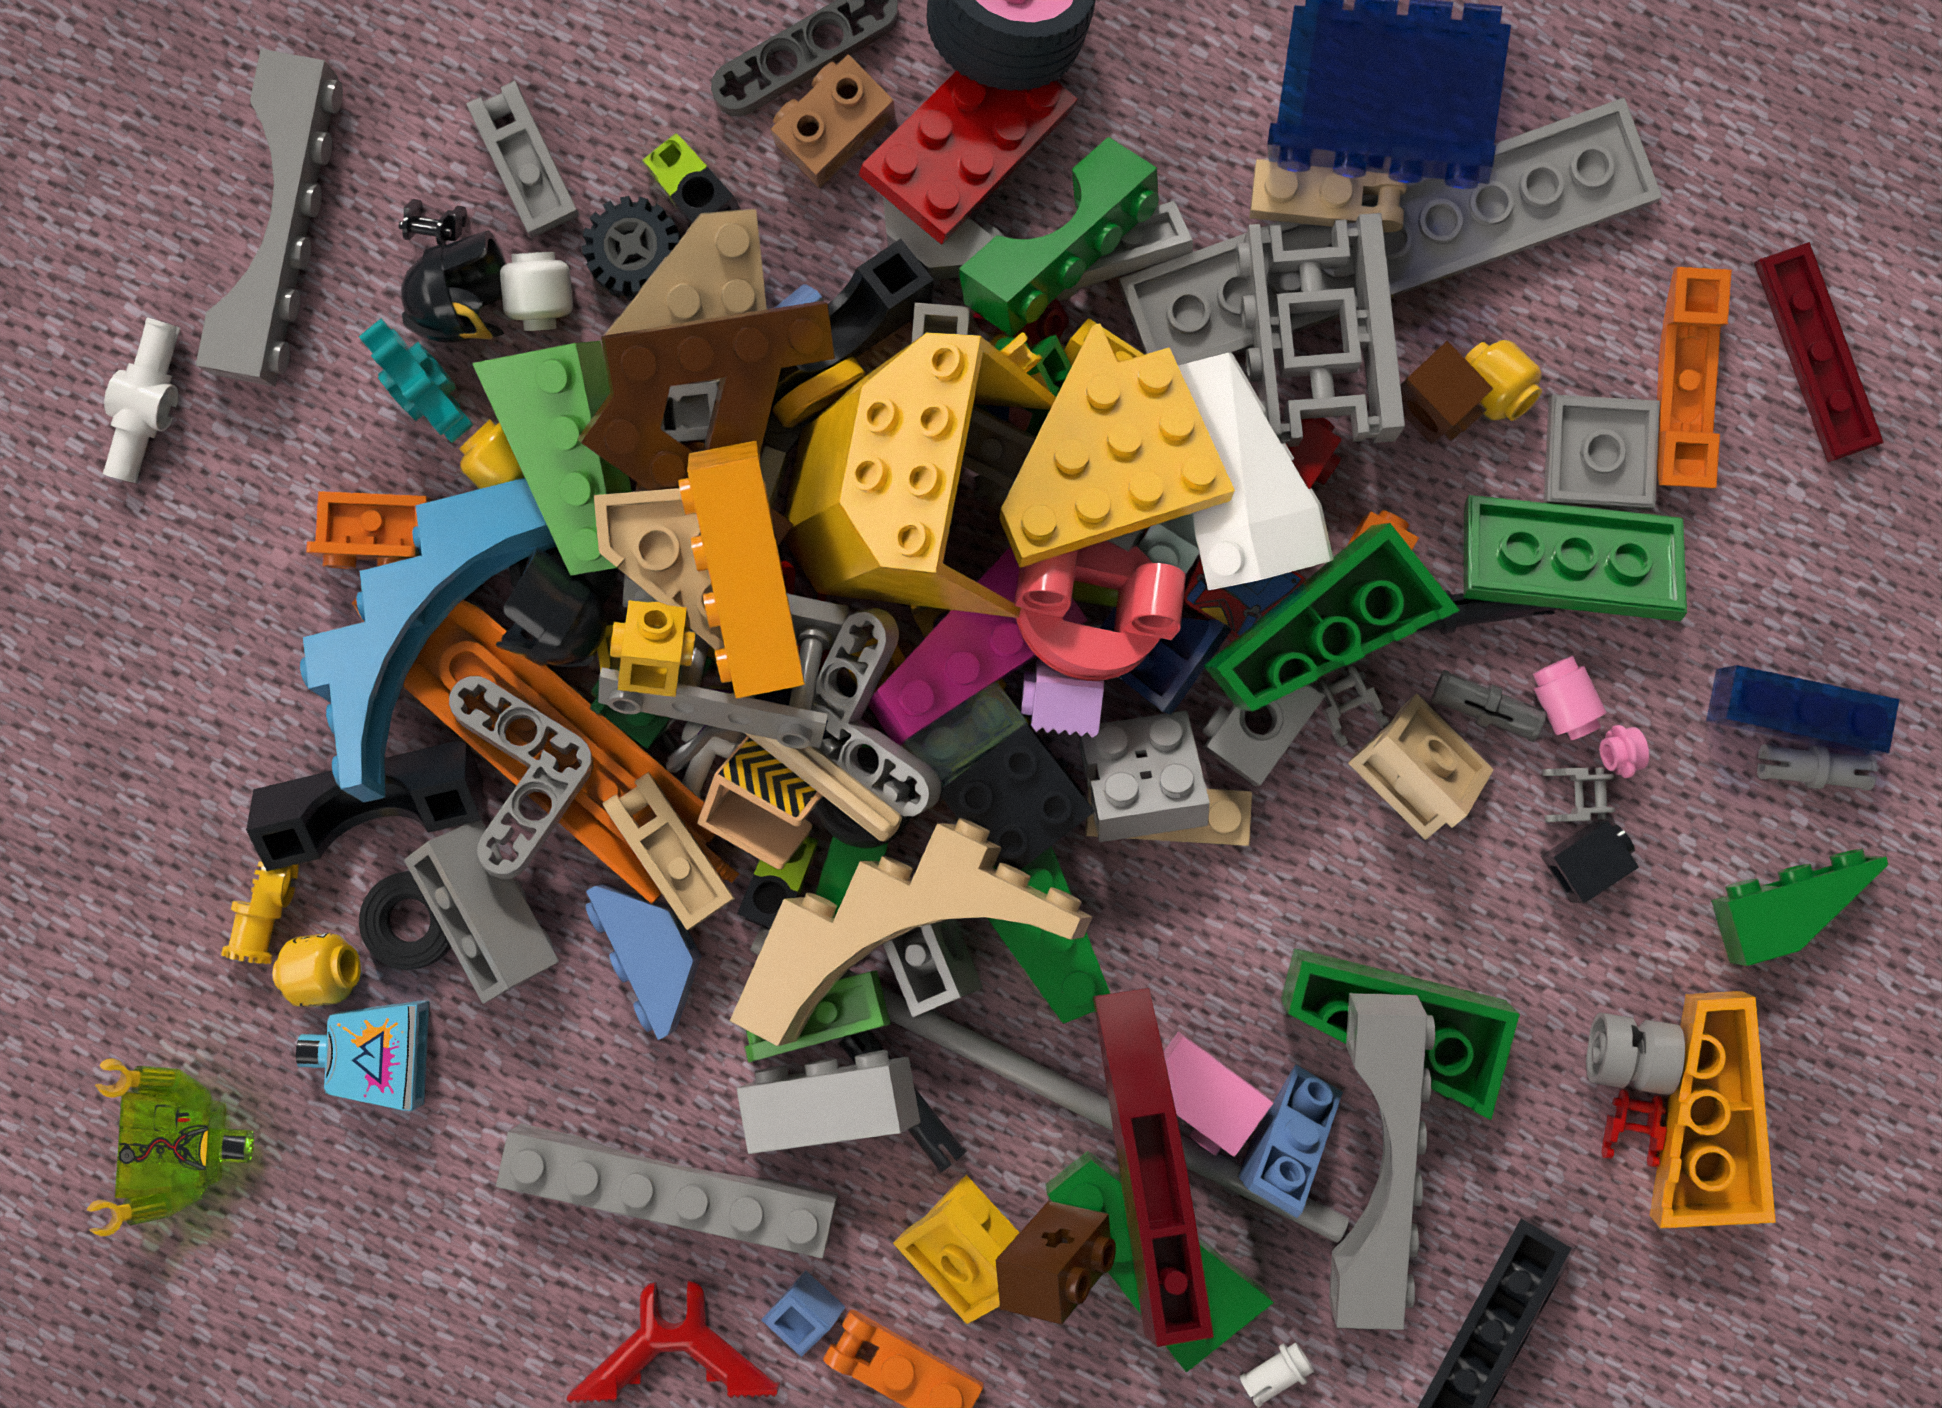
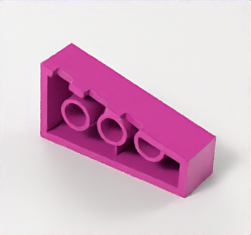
M1011 546L977 583L1014 603L1019 565ZM1072 598L1071 607L1064 615L1063 620L1083 625L1087 618ZM951 610L873 694L868 706L889 738L902 746L1037 656L1025 642L1015 617Z

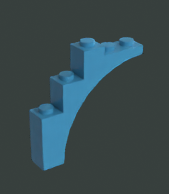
M525 478L416 505L418 526L413 528L412 535L414 545L419 548L420 556L359 571L362 591L357 593L356 601L359 614L364 622L303 637L305 657L300 661L302 679L309 690L330 702L326 708L328 725L335 735L337 753L332 759L333 776L340 789L363 802L385 798V751L392 713L406 675L430 635L458 603L490 577L530 556L536 547L543 551L556 547L555 541Z

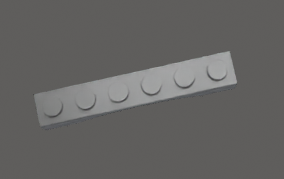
M260 49L250 102L262 123L271 152L274 180L271 215L262 244L246 273L223 299L206 312L196 366L213 376L275 387L278 374H284L288 367L290 347L285 342L288 322H294L300 310V293L295 289L299 269L304 270L310 260L311 242L306 237L310 217H316L320 210L322 193L320 186L317 185L320 165H327L330 160L332 137L330 133H327L331 113L339 111L343 97L342 83L338 81L337 74L325 60Z
M1349 993L1346 1048L1354 1068L1370 1087L1377 1100L1382 1119L1383 1154L1378 1181L1366 1209L1351 1232L1332 1250L1329 1303L1337 1328L1404 1330L1405 1308H1413L1414 1278L1412 1274H1408L1409 1258H1416L1418 1255L1419 1234L1416 1223H1412L1413 1206L1420 1207L1423 1198L1422 1177L1420 1172H1416L1417 1155H1424L1427 1147L1426 1125L1424 1121H1420L1421 1102L1428 1103L1431 1095V1077L1429 1069L1424 1068L1425 1050H1432L1435 1043L1434 1018L1432 1015L1426 1014L1417 995Z
M522 1123L507 1133L495 1186L818 1258H823L827 1248L838 1198V1192L783 1180L738 1176L676 1165L617 1150L577 1135Z

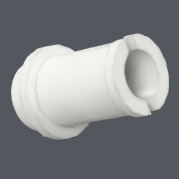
M1296 1342L1289 1347L1284 1343L1279 1346L1281 1352L1246 1374L1240 1375L1244 1388L1250 1398L1254 1397L1253 1402L1258 1408L1298 1381L1302 1385L1308 1383L1306 1376L1313 1373L1314 1370Z

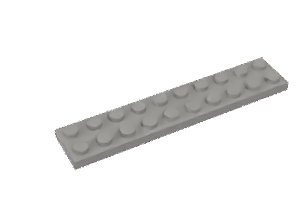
M1625 97L1409 174L1407 191L1400 196L1399 207L1404 209L1403 228L1397 232H1383L1391 298L1657 203L1662 198V194ZM1363 194L1362 206L1375 207L1378 205V195ZM1280 221L1270 224L1281 225L1283 251L1332 247V227ZM1270 225L1261 227V230L1269 229ZM1246 233L1119 278L1118 285L1144 355L1170 347L1177 365H1182L1230 352L1235 355L1249 348H1254L1252 328L1243 329L1241 320V297L1248 295L1247 277H1238L1235 258L1236 244L1243 243ZM1349 245L1350 258L1345 268L1321 269L1323 289L1354 288L1356 310H1359L1352 245ZM1266 251L1263 252L1269 314L1270 317H1274L1273 303L1277 294L1301 292L1299 271L1269 273L1268 254ZM1339 310L1290 314L1292 334L1340 317Z

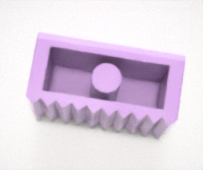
M1037 659L1035 673L1024 672L1021 714L1031 715V726L1036 732L1042 727L1047 733L1054 728L1058 734L1064 730L1069 735L1077 731L1082 737L1088 732L1093 738L1099 733L1104 681H1087L1069 677L1052 669L1041 659Z

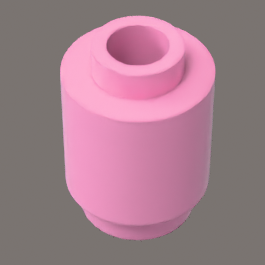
M1573 656L1562 659L1533 673V677L1538 685L1533 689L1542 708L1547 712L1546 716L1555 735L1567 732L1572 741L1601 728L1597 718L1607 712L1585 666L1578 667Z

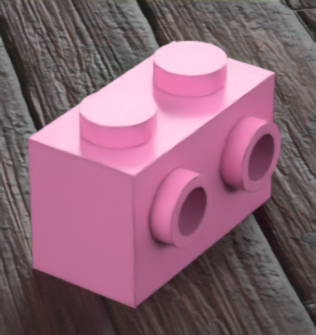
M1178 1031L1164 1050L1176 1115L1194 1127L1189 1137L1211 1154L1216 1156L1222 1148L1235 1157L1273 1105V1102Z

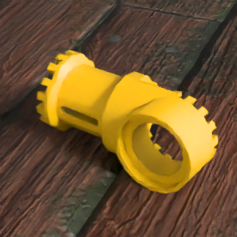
M259 861L257 867L262 869H255L254 874L259 875V879H253L252 881L254 887L251 888V892H253L251 902L232 901L231 910L236 914L229 945L223 946L221 956H226V958L233 960L238 959V961H244L245 956H247L249 963H253L254 959L255 963L271 964L273 955L268 952L274 921L281 918L283 908L290 904L294 896L295 888L290 887L292 878L297 879L299 865L296 864L266 871L263 863Z

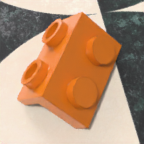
M318 491L315 542L307 541L306 553L323 558V567L336 569H356L357 560L377 561V566L420 556L419 548L414 545L412 535L413 528L418 526L416 505L431 502L432 499L427 496Z

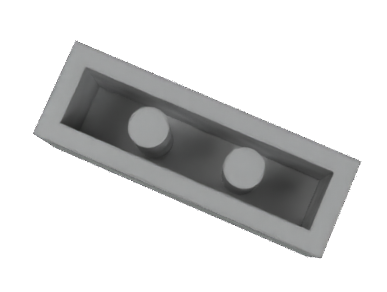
M482 820L467 823L426 842L405 858L404 861L481 1002L484 1004L532 979L558 963L559 960L552 949L549 935L540 927L527 904L526 895L521 885L514 878L499 879L491 876L481 865L477 856V845L486 827ZM495 842L491 847L492 852L496 856L493 864L499 865L503 858L500 855L499 845Z
M882 1050L855 1056L856 1064L838 1067L837 1058H829L804 1064L805 1072L788 1074L786 1065L755 1071V1081L736 1088L748 1154L899 1134L921 1123L909 1057L889 1059L888 1051Z

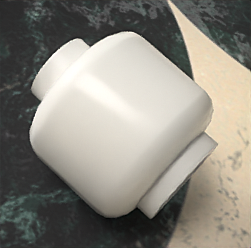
M555 252L511 254L512 263H507L500 270L502 302L505 315L512 320H523L524 331L556 329V318L565 317L573 310L569 266L561 260H555Z

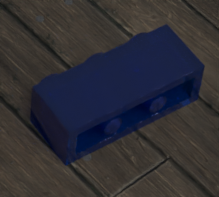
M1734 665L1716 669L1706 722L1862 755L1890 753L1900 699Z

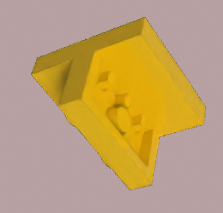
M965 1175L947 1191L925 1217L908 1227L893 1244L962 1320L969 1324L1000 1306L995 1260L1020 1232L976 1184Z

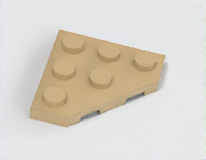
M756 209L699 214L687 229L685 235L670 254L664 258L638 291L639 293L604 335L767 310Z
M680 489L594 495L599 553L658 602L670 606L686 607L685 625L714 649L724 648L721 627H709L703 600L704 593L713 592L709 571L698 572L693 555L691 537L701 535L696 513L685 515Z

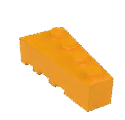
M757 441L689 453L687 467L689 478L678 480L685 515L696 513L701 533L699 536L691 537L696 568L698 572L709 571L713 592L703 594V600L709 627L720 626L725 647L715 649L721 683L732 681L736 699L805 685L789 600L784 585L782 565L773 531L767 491L760 468Z
M1743 991L1685 994L1680 1024L1685 1039L1684 1067L1676 1091L1668 1097L1664 1121L1667 1131L1664 1149L1659 1152L1660 1164L1656 1171L1649 1216L1659 1228L1776 1223L1756 997Z

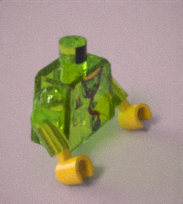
M114 1058L106 1059L100 1063L99 1066L103 1070L121 1071L120 1079L115 1084L109 1086L95 1084V1087L106 1097L114 1098L121 1096L115 1198L126 1199L123 1201V1205L118 1206L107 1200L92 1202L88 1206L87 1211L92 1212L109 1208L112 1217L106 1226L89 1229L90 1232L99 1236H109L114 1234L124 1221L131 1226L171 1217L201 1200L207 1187L222 1179L223 1162L248 1163L251 1160L254 1150L253 1131L225 1129L226 1103L212 1100L210 1090L183 1070L136 1066L131 1071L121 1061Z

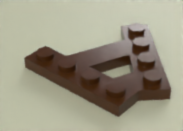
M817 301L601 336L610 394L580 434L578 440L649 491L679 488L678 480L689 478L687 472L689 453L694 452L660 429L670 386L720 378L703 451L757 441L760 455L780 369L835 359L828 303ZM770 507L774 536L778 546L793 526V523Z

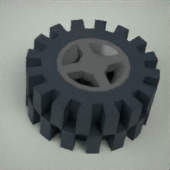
M630 196L620 197L621 204L614 206L611 200L603 204L606 210L603 214L599 215L596 211L589 219L593 225L591 229L585 227L583 232L586 245L582 246V252L587 260L586 265L602 288H606L611 295L617 298L621 295L625 296L628 301H632L664 258L670 254L681 240V236L671 216L668 217L660 205L656 203L655 206H652L648 199L642 197L638 198V202H632ZM636 255H639V256L642 257V258L638 257V258H635V259H630L629 262L627 261V260L629 259V257H634V256H636Z

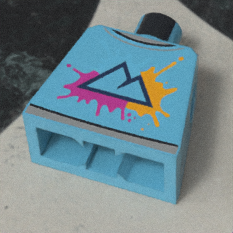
M413 1001L331 1014L327 1022V1035L301 1034L299 1036L296 1046L297 1066L325 1068L324 1089L325 1093L403 1111H413L424 1105L429 1001Z

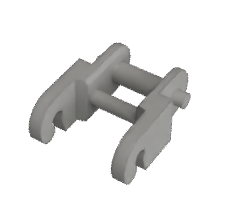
M1353 665L1348 668L1349 676L1329 685L1322 679L1318 681L1320 688L1318 692L1325 696L1324 699L1328 705V708L1323 709L1322 712L1340 748L1348 745L1346 737L1340 732L1342 727L1338 720L1343 712L1361 704H1369L1378 725L1383 729L1389 724L1387 717L1383 716L1381 712L1383 711V706L1374 687L1366 690L1362 681L1366 679L1364 672L1358 673ZM1354 686L1359 697L1337 706L1333 695Z
M1588 768L1542 769L1543 776L1569 775L1570 780L1574 781L1576 808H1572L1571 814L1545 815V822L1591 821L1590 813H1597L1598 820L1606 819V813L1616 812L1614 807H1607L1606 780L1613 779L1614 774H1604V768H1595L1596 775H1589ZM1594 780L1595 807L1584 808L1583 781Z

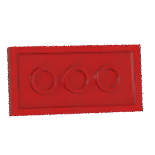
M956 70L862 163L858 176L942 245L1074 109L1078 98L1057 81L1050 82L1049 85H1043L1040 88H1032V90L1009 91L1007 89H997L996 87L991 88L985 84L981 85L977 81H972L967 76L961 75Z

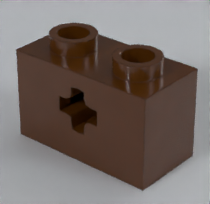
M1048 1201L995 1260L1000 1310L1062 1325L1078 1304L1084 1303L1089 1291L1104 1273L1109 1272L1113 1266L1116 1255V1243L1110 1236L1109 1214Z

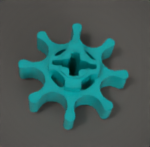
M382 318L358 336L373 353L371 357L383 368L377 378L389 391L394 400L415 421L424 415L433 428L440 435L444 434L451 443L474 426L472 421L459 408L461 405L450 394L456 389L455 383L437 360L419 342H416L409 348L394 328L391 329Z

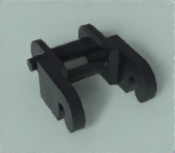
M412 199L404 207V219L398 225V228L402 230L404 240H411L416 234L435 236L437 244L440 245L447 241H456L462 235V227H465L467 210L464 206H456L453 211L448 210L439 220L421 217L422 201Z

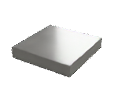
M1551 395L1548 397L1544 503L1648 510L1655 508L1660 401Z

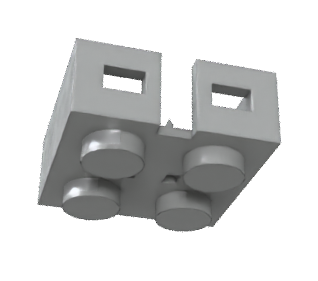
M1187 711L1174 712L1172 715L1161 714L1102 723L1099 726V733L1093 738L1088 732L1082 737L1080 736V754L1087 787H1091V807L1095 810L1093 816L1099 842L1208 826L1210 803ZM1146 753L1147 757L1137 758L1136 754ZM1096 766L1100 780H1096Z

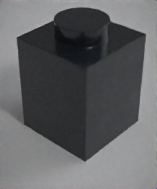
M1593 821L1541 856L1570 902L1583 904L1639 868L1631 856L1635 852L1631 839L1619 825L1611 826L1609 821Z

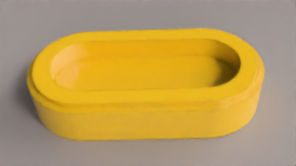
M850 357L791 390L777 402L772 412L783 427H793L830 406L853 385L864 378L866 372L854 357Z

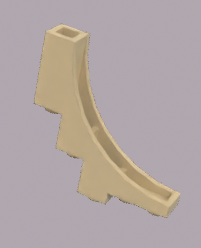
M962 818L958 819L956 825L937 823L913 878L910 877L913 871L911 867L893 858L882 856L880 862H859L837 914H835L836 904L816 894L806 893L805 898L784 899L730 1022L776 1046L796 1042L817 1004L847 970L878 946L917 927L949 919L987 917L1030 924L1072 940L1084 937L1093 916L1078 910L1082 901L1064 891L1050 887L1048 894H1045L1029 886L1028 883L1031 876L1017 868L999 863L997 870L994 869L993 866L1002 847L987 840L990 833L987 829Z

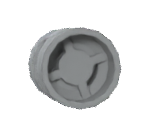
M1602 1012L1595 1016L1590 1028L1586 1056V1070L1590 1082L1624 1088L1630 1081H1633L1635 1088L1640 1091L1671 1095L1676 1091L1680 1083L1685 1060V1039L1680 1025L1645 1020L1638 1027L1632 1017Z

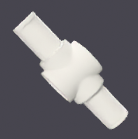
M146 317L145 327L134 364L128 363L126 371L118 370L109 381L104 399V408L106 414L113 417L111 426L116 427L102 474L137 483L149 437L155 438L157 431H165L170 426L173 418L168 417L171 406H177L178 390L175 385L171 384L172 376L167 375L181 328Z

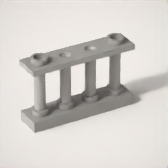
M625 574L623 607L628 608L629 600L647 603L658 602ZM787 594L796 640L801 646L799 655L805 683L802 686L792 687L789 706L755 699L756 695L736 699L735 692L729 694L700 688L709 644L696 633L691 666L681 665L676 697L617 690L619 671L602 667L599 676L598 703L609 705L613 710L624 714L645 712L772 738L790 748L801 749L808 746L820 748L828 714L811 711L822 653L824 650H831L843 623L847 619L849 607Z

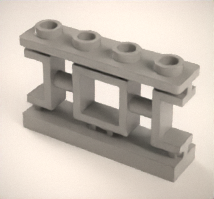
M1381 213L1359 214L1356 223H1347L1346 219L1335 220L1331 230L1332 247L1283 251L1281 225H1270L1269 229L1261 230L1260 224L1248 225L1243 243L1236 244L1238 277H1247L1248 295L1241 297L1243 329L1252 328L1254 348H1249L1246 351L1248 381H1257L1259 400L1265 408L1264 415L1281 444L1285 443L1287 447L1299 446L1303 438L1301 419L1350 415L1353 442L1364 441L1366 438L1372 437L1373 443L1396 441L1405 427ZM1349 245H1352L1359 310H1356L1354 288L1323 289L1321 269L1345 268L1350 258ZM1266 251L1268 254L1269 273L1299 271L1301 292L1277 294L1273 303L1274 317H1270L1263 256V252ZM1339 310L1344 353L1294 357L1290 314ZM1361 349H1363L1370 417H1368L1366 394L1335 397L1333 374L1357 372L1362 363ZM1274 356H1278L1280 378L1310 376L1313 399L1288 400L1284 408L1285 424H1281Z

